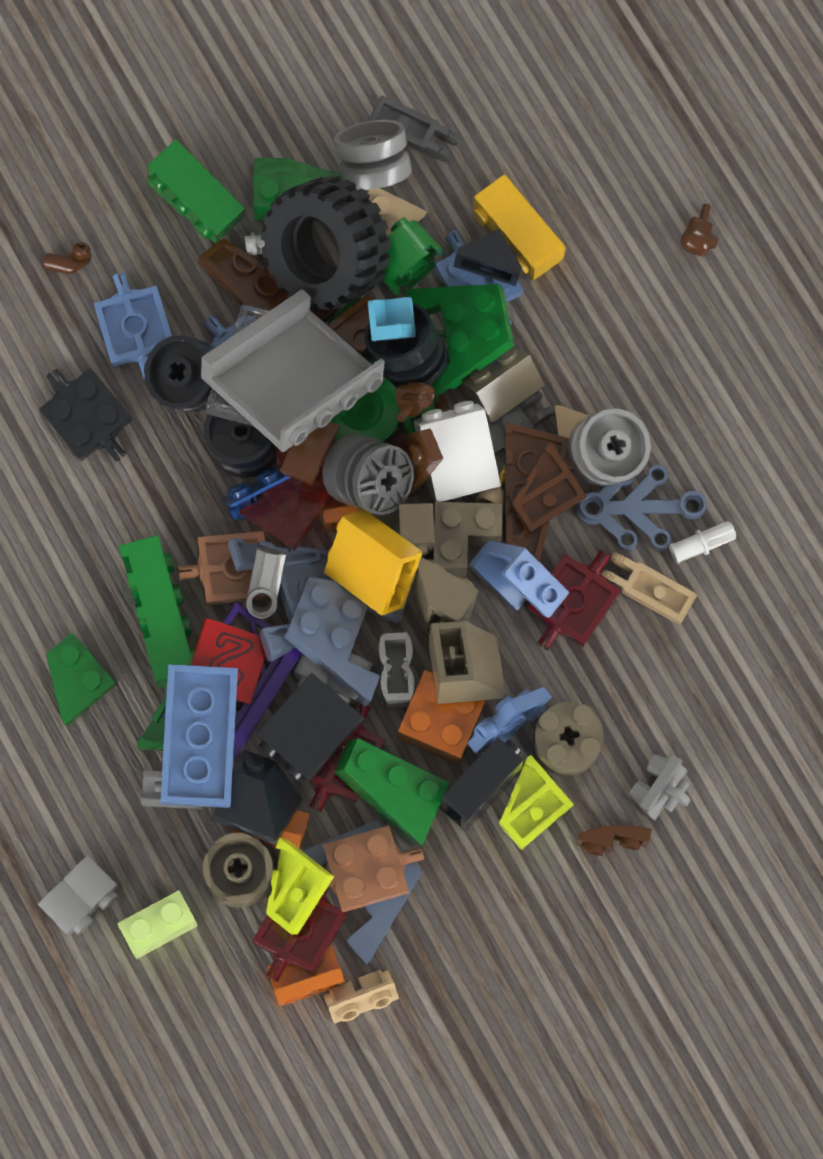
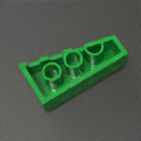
M156 535L119 545V550L126 568V576L135 601V609L141 630L143 631V638L158 689L167 687L168 664L190 666L195 647L189 649L186 636L192 635L188 616L181 617L178 605L184 603L179 584L172 585L169 573L175 572L170 552L163 553L159 536Z

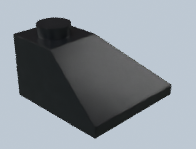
M244 749L232 769L230 808L216 807L212 820L276 845L300 807L302 797L276 761Z

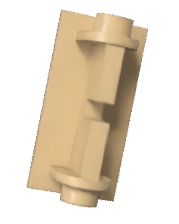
M379 969L358 978L362 988L358 991H355L352 981L330 988V993L323 996L333 1023L353 1020L363 1012L374 1008H384L392 1001L399 999L389 970L382 972Z

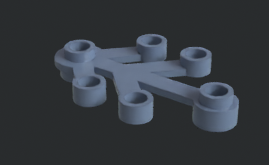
M654 465L649 469L647 477L623 501L610 500L620 488L631 486L634 477L628 481L605 485L599 493H585L587 497L576 504V513L578 518L585 524H600L617 540V546L621 551L630 552L637 545L638 538L636 533L632 530H625L611 516L624 515L650 539V545L654 550L664 551L671 542L669 532L659 529L645 514H682L689 520H696L703 516L707 507V500L698 491L686 492L681 500H644L655 487L663 486L668 477L665 467ZM655 471L661 472L663 479L656 481L652 478L651 474ZM691 502L695 503L698 506V510L690 512L686 505ZM595 505L599 511L596 514H590L587 512L586 507ZM662 535L666 538L667 542L664 545H659L655 542L654 538ZM629 536L633 539V544L626 546L621 542V538Z

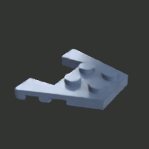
M231 538L228 543L236 571L253 569L257 547H269L286 552L279 595L289 623L304 584L309 577L334 581L324 573L329 550L300 546L282 548L260 541L258 544L246 543L241 538ZM289 624L263 628L259 633L268 662L274 661L296 648L284 638Z
M309 577L304 584L284 638L315 665L320 663L334 675L333 680L342 688L347 686L358 696L356 700L367 707L373 697L380 675L348 661L366 611H369L398 624L410 594L407 596L404 608L381 616L336 581Z
M375 820L303 850V852L320 866H327L323 844L383 826L378 820ZM394 840V843L399 847L400 851H404L402 847ZM415 862L405 865L404 876L409 893L364 906L363 908L372 918L346 940L348 946L366 966L371 962L390 926L422 874V870Z

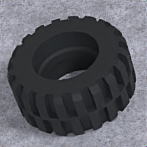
M335 176L315 178L283 192L281 196L271 203V210L266 212L263 221L266 227L262 228L261 240L265 243V246L262 247L263 258L267 257L269 263L267 269L270 275L274 274L278 280L276 284L282 291L287 290L289 297L301 289L304 290L311 297L310 308L312 309L317 307L321 310L338 308L369 293L375 288V284L382 280L385 275V270L383 269L388 267L390 260L387 250L391 249L390 237L386 236L385 231L388 229L386 219L382 220L379 214L381 211L380 207L376 202L372 203L369 200L370 195L364 189L357 190L355 183L347 179L341 181L339 177ZM314 218L325 223L337 240L340 254L338 268L328 264L315 247L312 236Z

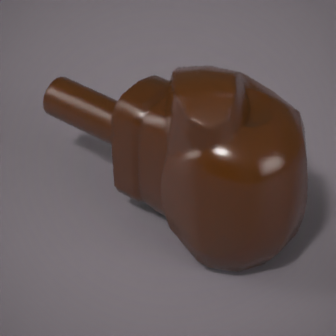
M703 204L699 218L692 217L690 219V223L687 225L680 241L685 251L697 256H704L708 253L709 249H715L719 240L718 237L711 234L713 224L706 221L711 208L708 204Z
M409 382L399 385L395 391V398L400 409V413L396 417L397 420L403 422L407 416L415 417L430 407L434 401V388L425 382Z

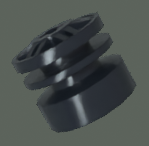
M413 303L416 337L372 341L370 322L365 329L364 341L374 362L380 359L385 361L383 376L396 388L409 382H425L432 385L442 376L448 364V351L428 312Z

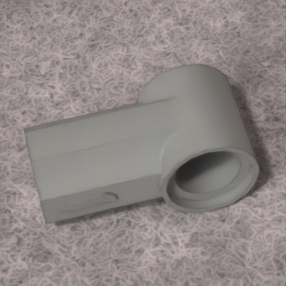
M257 547L250 586L247 592V609L256 618L270 617L276 610L286 552L269 547ZM265 593L271 598V602L265 607H259L253 603V597L256 594Z

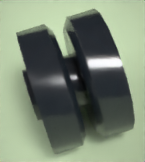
M184 335L171 336L157 343L148 354L144 367L145 383L151 396L161 405L188 412L204 411L215 405L222 396L201 378L202 356L216 347L211 343Z
M225 399L218 401L208 412L204 423V439L217 466L228 475L239 478L256 477L259 473L271 468L278 460L281 450Z

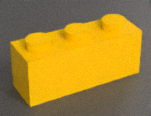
M505 174L474 196V210L472 213L480 225H487L492 232L500 229L522 267L521 274H528L534 281L564 259L565 245Z

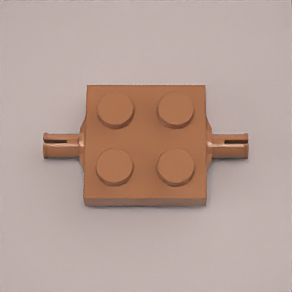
M264 531L197 537L196 565L177 566L178 580L198 578L203 589L205 605L247 601V592L253 569L236 571L228 543L231 538H241L243 542L258 544L260 541L265 542ZM265 593L256 594L252 600H265L271 598Z
M389 825L323 844L327 859V871L334 876L328 887H331L337 895L342 913L408 894L409 889L404 876L405 865L424 860L421 846L401 852L394 843Z

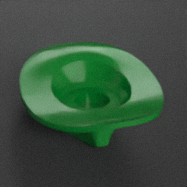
M383 376V382L376 391L366 393L357 400L352 408L342 410L330 421L340 425L335 439L339 440L343 436L355 433L377 439L380 442L388 440L400 423L396 418L400 413L395 398L396 387Z

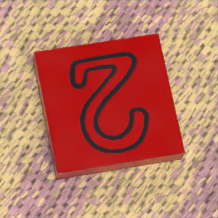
M205 618L190 666L238 668L236 701L250 705L266 654L259 635Z

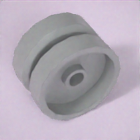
M373 120L357 123L344 128L334 137L336 154L342 160L339 165L341 181L347 179L355 183L357 190L361 188L370 190L388 187L403 181L412 172L410 156L406 150H403L407 145L405 128L400 122Z
M616 408L602 410L579 421L570 433L567 451L569 462L578 476L588 483L605 486L628 481L638 475L648 462L651 443L649 432L643 422L633 413ZM607 444H609L611 448L610 451L607 448Z

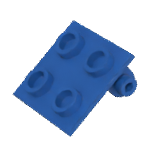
M271 467L256 475L257 481L249 485L242 482L228 489V496L222 498V501L231 507L228 511L234 521L239 518L243 521L245 518L256 513L250 498H252L260 512L262 507L256 495L261 494L267 507H270L271 503L265 492L266 490L274 504L289 497L288 493L293 491L288 480L291 477L282 474L280 469L275 470L274 467Z

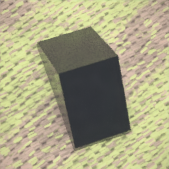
M500 229L459 247L453 265L455 268L516 286L522 269Z

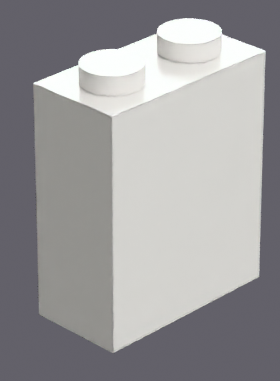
M465 401L455 404L453 410L441 412L440 409L429 410L421 414L422 418L413 420L415 431L431 428L444 458L426 480L430 497L435 502H443L501 486L486 413L483 407L477 403L474 404L473 401Z

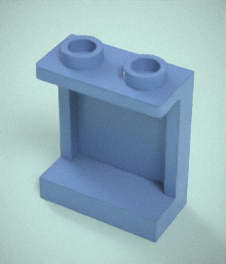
M488 540L468 564V567L513 610H518L527 599L543 616L550 617L569 594L560 582L523 547Z

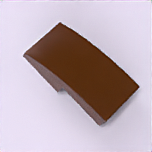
M329 422L325 427H318L308 434L301 444L291 446L280 472L286 476L313 485L323 460L335 441L340 425Z
M629 825L594 828L581 832L576 845L583 846V852L602 856L603 851L610 853L614 840L620 841L619 846L623 848L639 850L640 846L646 847L648 845L652 829Z

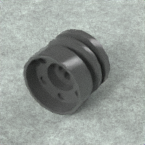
M355 433L343 436L332 445L325 457L322 470L323 483L329 495L337 501L350 506H356L358 509L377 515H385L398 509L399 504H403L411 492L414 480L413 464L409 455L404 450L395 445Z

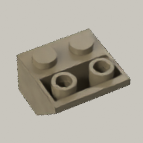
M514 345V347L482 370L475 369L462 379L463 383L458 388L468 401H473L474 404L477 403L483 407L487 420L493 423L540 390L545 384L530 355Z
M423 557L420 559L410 588L422 631L430 635L432 623L467 622L472 614L479 591L468 579L461 576L456 577L445 571V568L439 562L432 559L426 560Z
M466 621L432 623L429 637V652L437 704L506 698L497 636Z

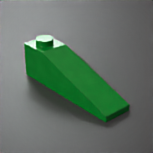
M255 158L253 173V211L255 221H264L266 212L271 210V203L281 196L283 192L319 177L335 176L341 179L340 174L289 158Z

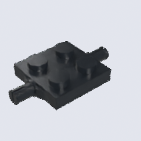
M57 368L52 370L59 382L51 373H48L46 378L49 379L58 391L39 410L81 462L94 451L103 448L108 451L115 462L121 460L113 449L115 448L122 458L126 455V451L122 449L115 438L120 430L133 419L94 371L89 368L76 380L70 382L66 381Z

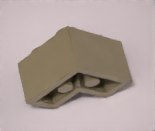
M435 502L433 560L439 562L445 568V571L450 574L466 578L468 546H484L488 540L501 543L502 504Z
M433 503L399 504V513L372 514L423 551L421 557L426 560H433L435 545Z

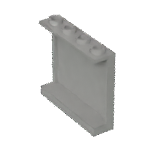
M302 289L202 356L201 378L282 452L293 445L301 444L308 434L318 427H325L335 415L342 410L352 408L359 398L368 392L376 391L383 382L385 361L380 359L374 364L369 363L310 311L311 297Z

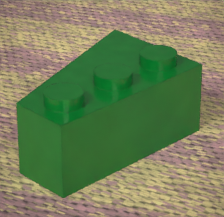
M177 139L147 165V185L167 201L178 214L189 220L197 233L205 240L209 238L216 244L244 218L245 208Z

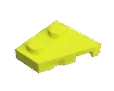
M530 755L525 761L499 825L522 850L569 811L574 804L533 756Z
M279 838L276 849H280L277 870L272 872V893L268 898L266 914L290 934H298L334 876L289 840Z

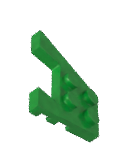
M499 284L405 290L406 297H411L412 302L423 307L429 316L440 311L442 312L450 364H447L442 376L431 385L434 388L435 394L433 404L440 400L438 396L447 389L451 388L454 390L463 383L462 379L475 369L482 370L514 347L505 293Z

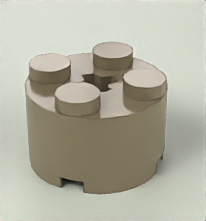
M562 702L553 705L540 716L536 725L533 749L537 760L543 767L562 777L577 776L586 772L597 760L604 740L602 724L597 715L587 705L575 702ZM568 733L570 737H575L572 746H568L565 740L561 741L564 734Z
M231 833L220 837L204 857L203 875L211 894L222 904L235 908L252 906L265 898L272 886L271 878L274 867L271 855L259 840L248 834ZM238 863L242 864L243 869H248V871L243 872L240 878H236L234 873H230V871L235 870V864Z

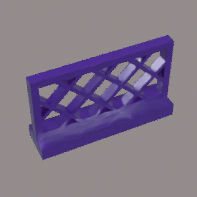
M238 603L233 604L222 622L231 626V622L236 614H239L248 620L250 632L259 635L256 632L255 625L260 629L272 627L262 619L252 616L247 609ZM297 648L274 661L268 662L265 669L264 665L262 666L251 704L242 703L239 710L235 713L233 761H235L302 654Z

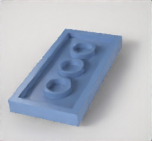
M168 664L160 804L230 808L238 668Z

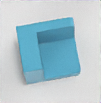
M411 297L368 301L372 341L416 337Z

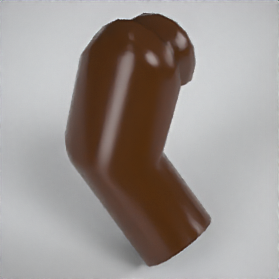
M79 242L74 245L73 251L65 257L47 253L44 260V269L74 274L89 264L92 258L91 249L88 244Z

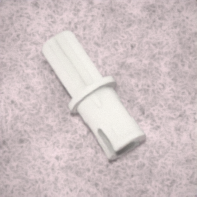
M724 522L703 532L696 530L695 535L674 544H669V550L673 560L678 565L702 553L708 555L709 550L735 540L736 532L730 522Z

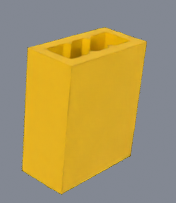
M360 510L342 516L339 521L333 546L327 555L328 561L324 573L383 616L404 608L423 551L369 512Z

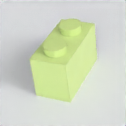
M180 890L117 923L136 959L198 926Z

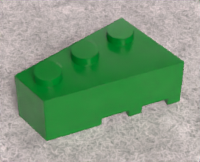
M358 738L347 741L334 771L364 802H368L387 824L392 825L410 846L423 845L441 803L442 796L448 787V781Z

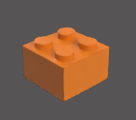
M424 670L399 727L397 739L457 765H461L469 746L468 742L473 737L474 729L478 725L487 700L437 704L433 673Z

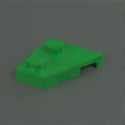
M73 633L46 654L61 720L66 727L117 685Z

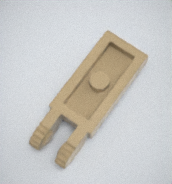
M614 552L610 561L615 566L632 574L628 581L613 572L603 570L601 574L604 578L622 590L621 593L681 625L697 594L643 563H636Z

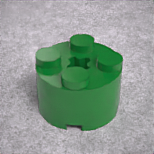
M405 217L399 219L390 230L392 233L387 236L390 237L391 249L387 250L390 260L388 267L383 269L385 270V275L382 281L395 295L402 294L399 289L403 286L412 289L434 269L435 263L433 259L436 254L440 257L443 255V249L416 220L408 221Z

